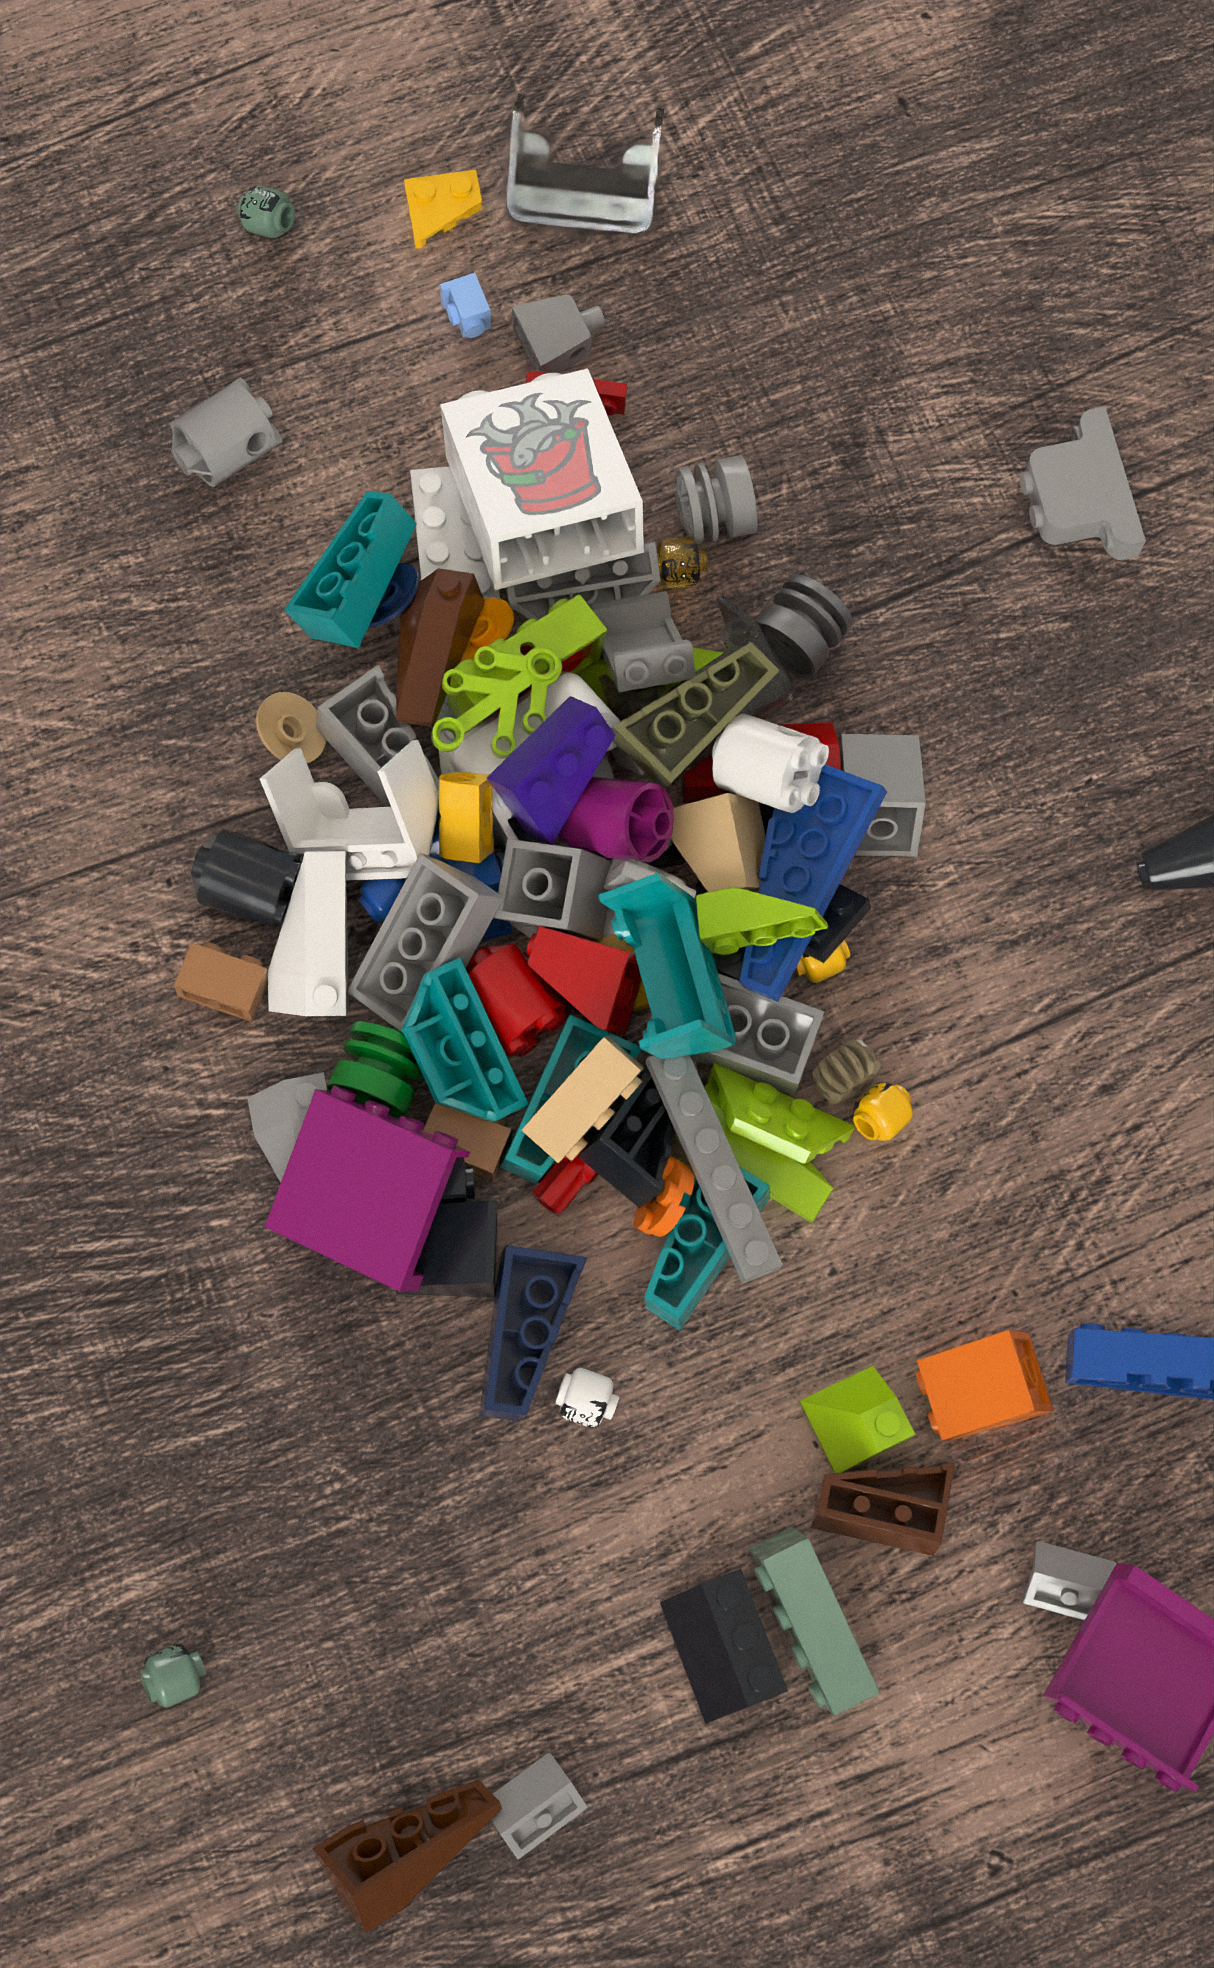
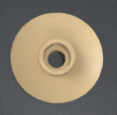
M277 692L267 697L261 703L256 715L257 731L265 747L275 757L282 760L294 749L301 748L308 764L317 759L323 752L326 739L316 729L317 710L309 701L294 693Z

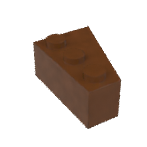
M946 1463L941 1466L916 1468V1466L903 1467L902 1470L882 1472L868 1470L824 1474L817 1492L811 1528L934 1556L942 1543L955 1463Z

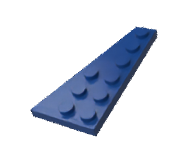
M824 765L821 768L817 782L820 786V793L814 805H804L794 813L774 808L773 816L768 821L759 871V879L761 880L759 894L815 908L822 917L887 793L880 784L828 765ZM791 936L777 939L776 943L769 946H746L739 983L745 989L778 1002L812 936L805 938Z

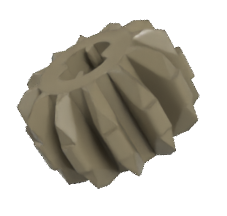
M862 1039L849 1040L845 1045H840L835 1051L830 1052L825 1059L820 1061L819 1065L813 1070L812 1081L817 1086L816 1089L821 1096L825 1097L830 1104L844 1103L873 1082V1079L879 1075L881 1063L876 1058L877 1055L872 1048L867 1046Z

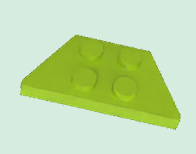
M715 1062L708 1074L709 1082L717 1083L720 1091L716 1099L720 1108L725 1113V1121L730 1131L800 1163L806 1164L815 1159L817 1154H824L830 1151L838 1140H841L843 1143L847 1142L855 1128L854 1125L814 1108L806 1100L792 1098L777 1091L768 1083L757 1082Z

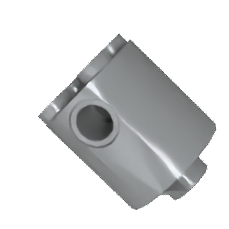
M241 377L173 420L170 425L173 433L171 452L181 470L188 476L192 473H197L203 481L212 487H215L282 443V438L277 429L268 420L273 416L269 405L262 397L254 399L249 386Z

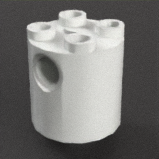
M742 713L731 720L714 743L712 750L713 779L718 788L786 812L794 813L804 805H814L818 799L820 786L817 782L821 768L828 759L829 748L827 745L821 744L816 737Z

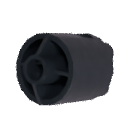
M222 829L199 848L193 861L191 876L197 893V902L240 918L244 917L255 920L275 929L284 921L290 897L302 864L299 853L283 851L263 841Z

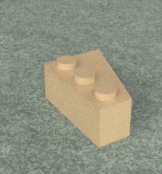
M610 1036L603 1037L524 1126L522 1131L557 1163L561 1162L565 1156L572 1161L588 1144L582 1137L591 1127L594 1126L600 1130L613 1116L615 1111L610 1106L621 1095L627 1100L643 1082L637 1076L645 1067Z

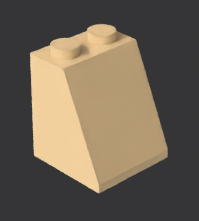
M726 793L673 808L674 823L670 839L708 892L737 887L759 893L761 883L759 871L766 838L759 802L737 794Z

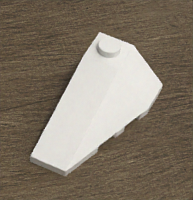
M306 851L268 969L269 1011L300 1016H346L349 1010V993L347 992L346 851Z

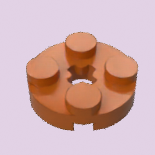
M672 1156L665 1163L662 1179L665 1181L662 1192L642 1207L636 1208L634 1228L653 1237L654 1235L663 1237L674 1228L686 1209L679 1205L685 1192L691 1195L694 1187L695 1174L691 1166Z

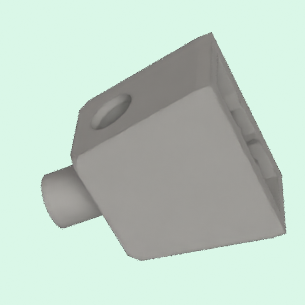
M568 294L512 307V326L534 371L561 373L591 354L592 337L590 333L606 326L599 306L579 312L572 296Z

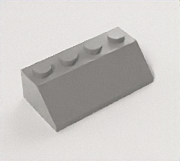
M420 853L347 992L403 1033L402 1027L423 975L459 957L466 968L504 897L476 877Z
M718 973L734 1027L736 1044L722 1050L690 1055L691 1059L710 1067L715 1062L757 1082L768 1083L777 1091L795 1096L825 1011L783 996L776 1002L745 989L738 980Z

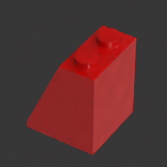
M539 926L537 934H532L528 942L527 956L529 961L527 965L597 1028L626 1036L642 982L635 954Z

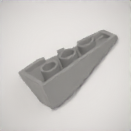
M324 1072L283 1080L247 1098L254 1137L280 1183L315 1089L328 1090Z

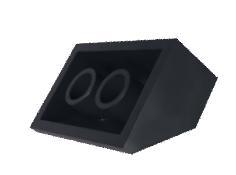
M741 1569L702 1583L660 1602L705 1724L788 1691Z

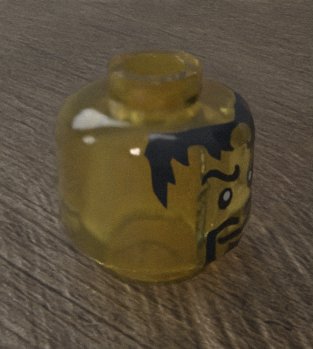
M688 536L662 539L658 542L656 551L661 585L666 589L695 586L699 582L701 572L707 571L705 548L698 549L694 539Z

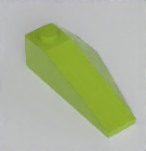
M708 1082L704 1088L738 1165L770 1185V1198L813 1223L831 1194L833 1187L811 1161L806 1164L800 1163L730 1131L725 1121V1113L720 1108L716 1099L720 1091L717 1083ZM676 1133L675 1139L680 1142V1140H679V1138H678V1136H677V1133Z

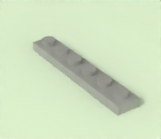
M654 1055L647 1057L645 1063L742 1284L780 1270L783 1264L690 1055L660 1059Z

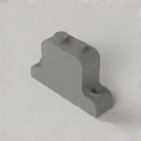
M1106 407L1089 409L1081 416L1078 426L1071 428L1072 441L1035 449L1030 456L1025 472L1020 473L1021 490L1024 495H1029L1031 502L1029 508L1031 524L1033 528H1038L1041 538L1052 545L1098 537L1101 539L1104 549L1114 559L1126 560L1139 557L1146 539Z

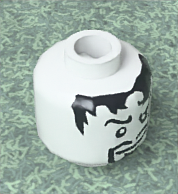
M577 1368L572 1375L565 1373L555 1404L560 1406V1414L563 1418L589 1428H596L602 1422L603 1417L609 1420L612 1419L619 1396L612 1394L614 1386L610 1378L584 1368Z

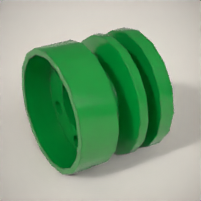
M353 1022L349 1032V1036L353 1040H347L343 1050L355 1061H337L327 1089L331 1091L334 1085L346 1088L356 1093L354 1100L366 1104V1101H373L382 1104L390 1109L388 1115L396 1119H400V1116H406L415 1091L403 1080L419 1081L423 1074L404 1034L395 1029L374 1023Z

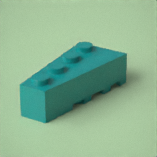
M366 491L285 607L286 613L311 639L359 648L417 523L392 494Z
M740 1167L759 1212H761L770 1199V1185ZM696 1177L692 1194L689 1195L685 1192L679 1205L686 1209L678 1223L668 1234L644 1296L646 1309L679 1331L730 1258V1254Z

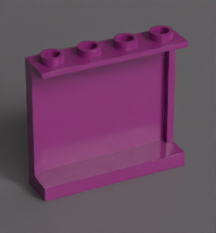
M335 1085L331 1091L315 1089L265 1227L397 1291H418L424 1275L414 1270L456 1157L468 1158L470 1151L456 1146L458 1139L439 1131H435L434 1135L423 1131L424 1124L420 1121L406 1116H400L398 1120L388 1115L390 1109L382 1104L373 1101H366V1104L354 1100L356 1093Z
M1116 1563L1043 1696L1056 1704L1053 1711L1065 1720L1076 1724L1077 1720H1080L1089 1726L1087 1734L1096 1741L1110 1747L1111 1743H1114L1123 1749L1120 1756L1124 1760L1140 1769L1148 1766L1157 1772L1154 1779L1166 1788L1177 1792L1182 1787L1196 1792L1199 1786L1189 1780L1214 1734V1619L1137 1566Z

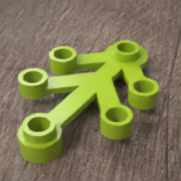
M490 646L480 647L473 658L475 668L483 673L491 672L495 667L520 672L509 681L467 675L459 669L448 670L442 680V688L447 694L455 696L466 691L489 696L457 719L445 717L438 720L431 733L434 746L443 752L457 750L461 746L466 732L500 708L497 734L493 737L490 748L496 757L501 759L507 758L516 746L513 731L518 694L531 686L530 709L522 720V728L527 734L531 735L537 729L529 726L527 721L529 717H538L541 720V724L547 719L544 714L547 687L558 680L562 671L560 657L550 648L537 647L530 650L526 656L497 652ZM489 654L493 659V663L483 665L479 661V655ZM538 662H543L548 666V672L540 674L535 670L534 665ZM451 676H456L461 680L462 685L458 688H452L448 685L447 679ZM443 731L452 732L454 741L451 743L443 742L440 738V733ZM500 739L507 740L510 744V749L508 751H500L496 746V741Z

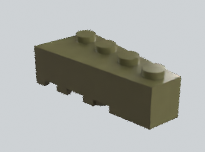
M751 642L706 671L678 686L665 696L642 708L629 718L614 725L611 728L616 735L613 742L656 784H660L665 789L780 670Z

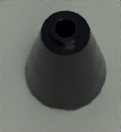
M1214 814L1142 852L1143 861L1136 863L1142 885L1149 884L1152 891L1214 887Z

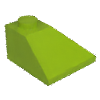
M874 1366L866 1368L799 1401L834 1474L844 1473L910 1441L916 1435L896 1395Z

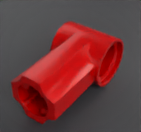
M585 1136L582 1137L586 1142L588 1141ZM578 1155L572 1161L565 1156L561 1162L556 1163L532 1192V1196L544 1208L559 1217L585 1184L589 1185L598 1176V1173L582 1161Z

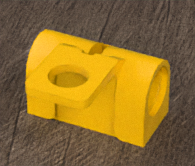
M450 772L439 776V813L441 814L439 820V855L449 860L480 863L494 852V788L487 779L489 774Z

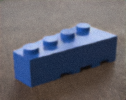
M1083 1323L1080 1324V1328H1075L1068 1334L1065 1383L1214 1401V1338L1193 1337L1179 1333L1151 1334L1136 1328H1122L1121 1331L1105 1330V1326L1100 1324Z

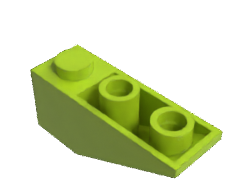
M730 887L696 895L699 937L713 954H732L737 952L738 948L750 945L769 946L776 943L777 939L791 936L805 938L815 934V931L828 928L827 922L815 908L741 888Z

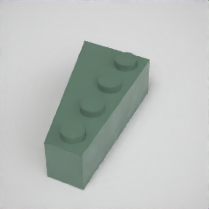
M791 1527L748 1548L756 1566L754 1569L763 1590L769 1592L775 1604L772 1607L773 1613L783 1631L788 1630L794 1643L790 1646L791 1652L800 1669L806 1668L813 1681L808 1684V1688L818 1708L825 1706L829 1712L836 1716L879 1694L877 1685L809 1538Z

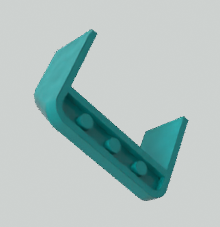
M659 872L599 894L600 903L612 909L616 917H613L611 922L616 937L620 941L625 940L634 949L653 1019L647 1022V1030L643 1031V1039L639 1041L640 1048L660 1059L722 1050L735 1045L736 1035L713 954L699 937L697 904L694 898Z

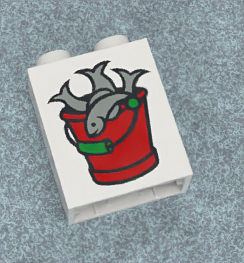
M588 369L563 375L559 373H546L538 376L530 383L493 392L472 391L456 401L440 404L446 458L495 590L644 553L643 501Z

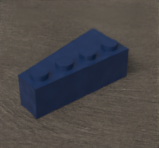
M510 1245L505 1246L499 1260L479 1416L519 1422L526 1416L588 1257Z

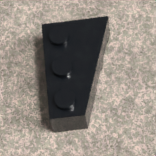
M644 1065V1070L637 1076L643 1082L627 1100L621 1095L617 1098L611 1107L615 1111L613 1116L600 1130L596 1129L587 1141L588 1144L578 1154L582 1161L638 1208L642 1207L663 1190L665 1180L662 1179L666 1160L671 1155L672 1146L669 1145L674 1128L647 1065Z

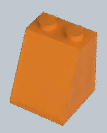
M1006 1330L917 1360L920 1370L916 1372L917 1383L922 1394L928 1395L932 1408L928 1412L930 1425L936 1435L940 1434L942 1441L957 1440L1054 1412L1030 1334L1027 1332Z

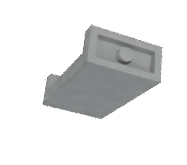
M666 591L591 604L593 612L607 629L602 655L618 692L685 681L696 677L692 644L690 640H682L672 620L669 596Z

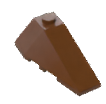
M438 568L420 581L416 595L411 603L402 611L399 627L396 719L398 722L434 727L447 696V693L442 688L444 674L460 664L485 603L474 573ZM451 677L447 679V683L449 686L451 682Z
M478 1779L430 1796L426 1805L407 1812H404L402 1807L388 1811L390 1818L368 1826L365 1825L364 1820L351 1824L315 1846L313 1851L343 1905L364 1932L367 1933L403 1910L502 1807L500 1801Z

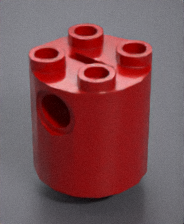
M516 944L482 948L473 954L466 967V971L506 1056L512 1057L517 1054L522 1058L538 1046L539 1043L536 1040L538 1036L547 1029L549 1032L557 1030L565 1023L568 1016L564 1012L566 1009L565 1005L554 994L545 980L527 965L529 960Z

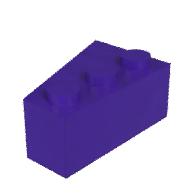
M570 696L487 779L525 832L549 845H553L616 735L597 707Z

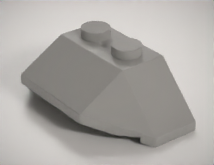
M644 541V553L506 587L508 603L511 608L526 618L539 620L549 614V609L559 600L567 598L569 601L579 594L591 609V604L647 595L661 581L656 544L654 541Z

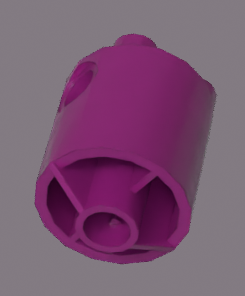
M591 777L558 836L561 840L567 841L570 848L582 849L600 857L650 863L662 855L672 836L674 823L673 805L668 792L660 784Z

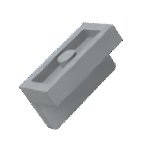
M1037 1541L1034 1547L1033 1568L1024 1590L1023 1604L1085 1620L1114 1569L1116 1562Z
M548 1753L493 1793L500 1801L502 1809L491 1821L519 1860L588 1807L554 1757Z

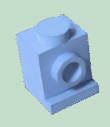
M475 273L440 284L443 309L446 308L451 325L459 326L463 338H474L483 334L485 330L491 329L490 308Z

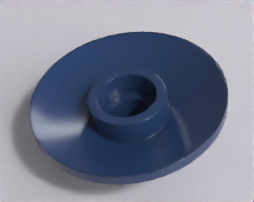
M399 563L369 626H378L400 615L411 603L420 584L419 573L412 565L407 563Z

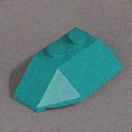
M459 957L425 973L402 1031L436 1104L492 1122L529 1105L461 958Z

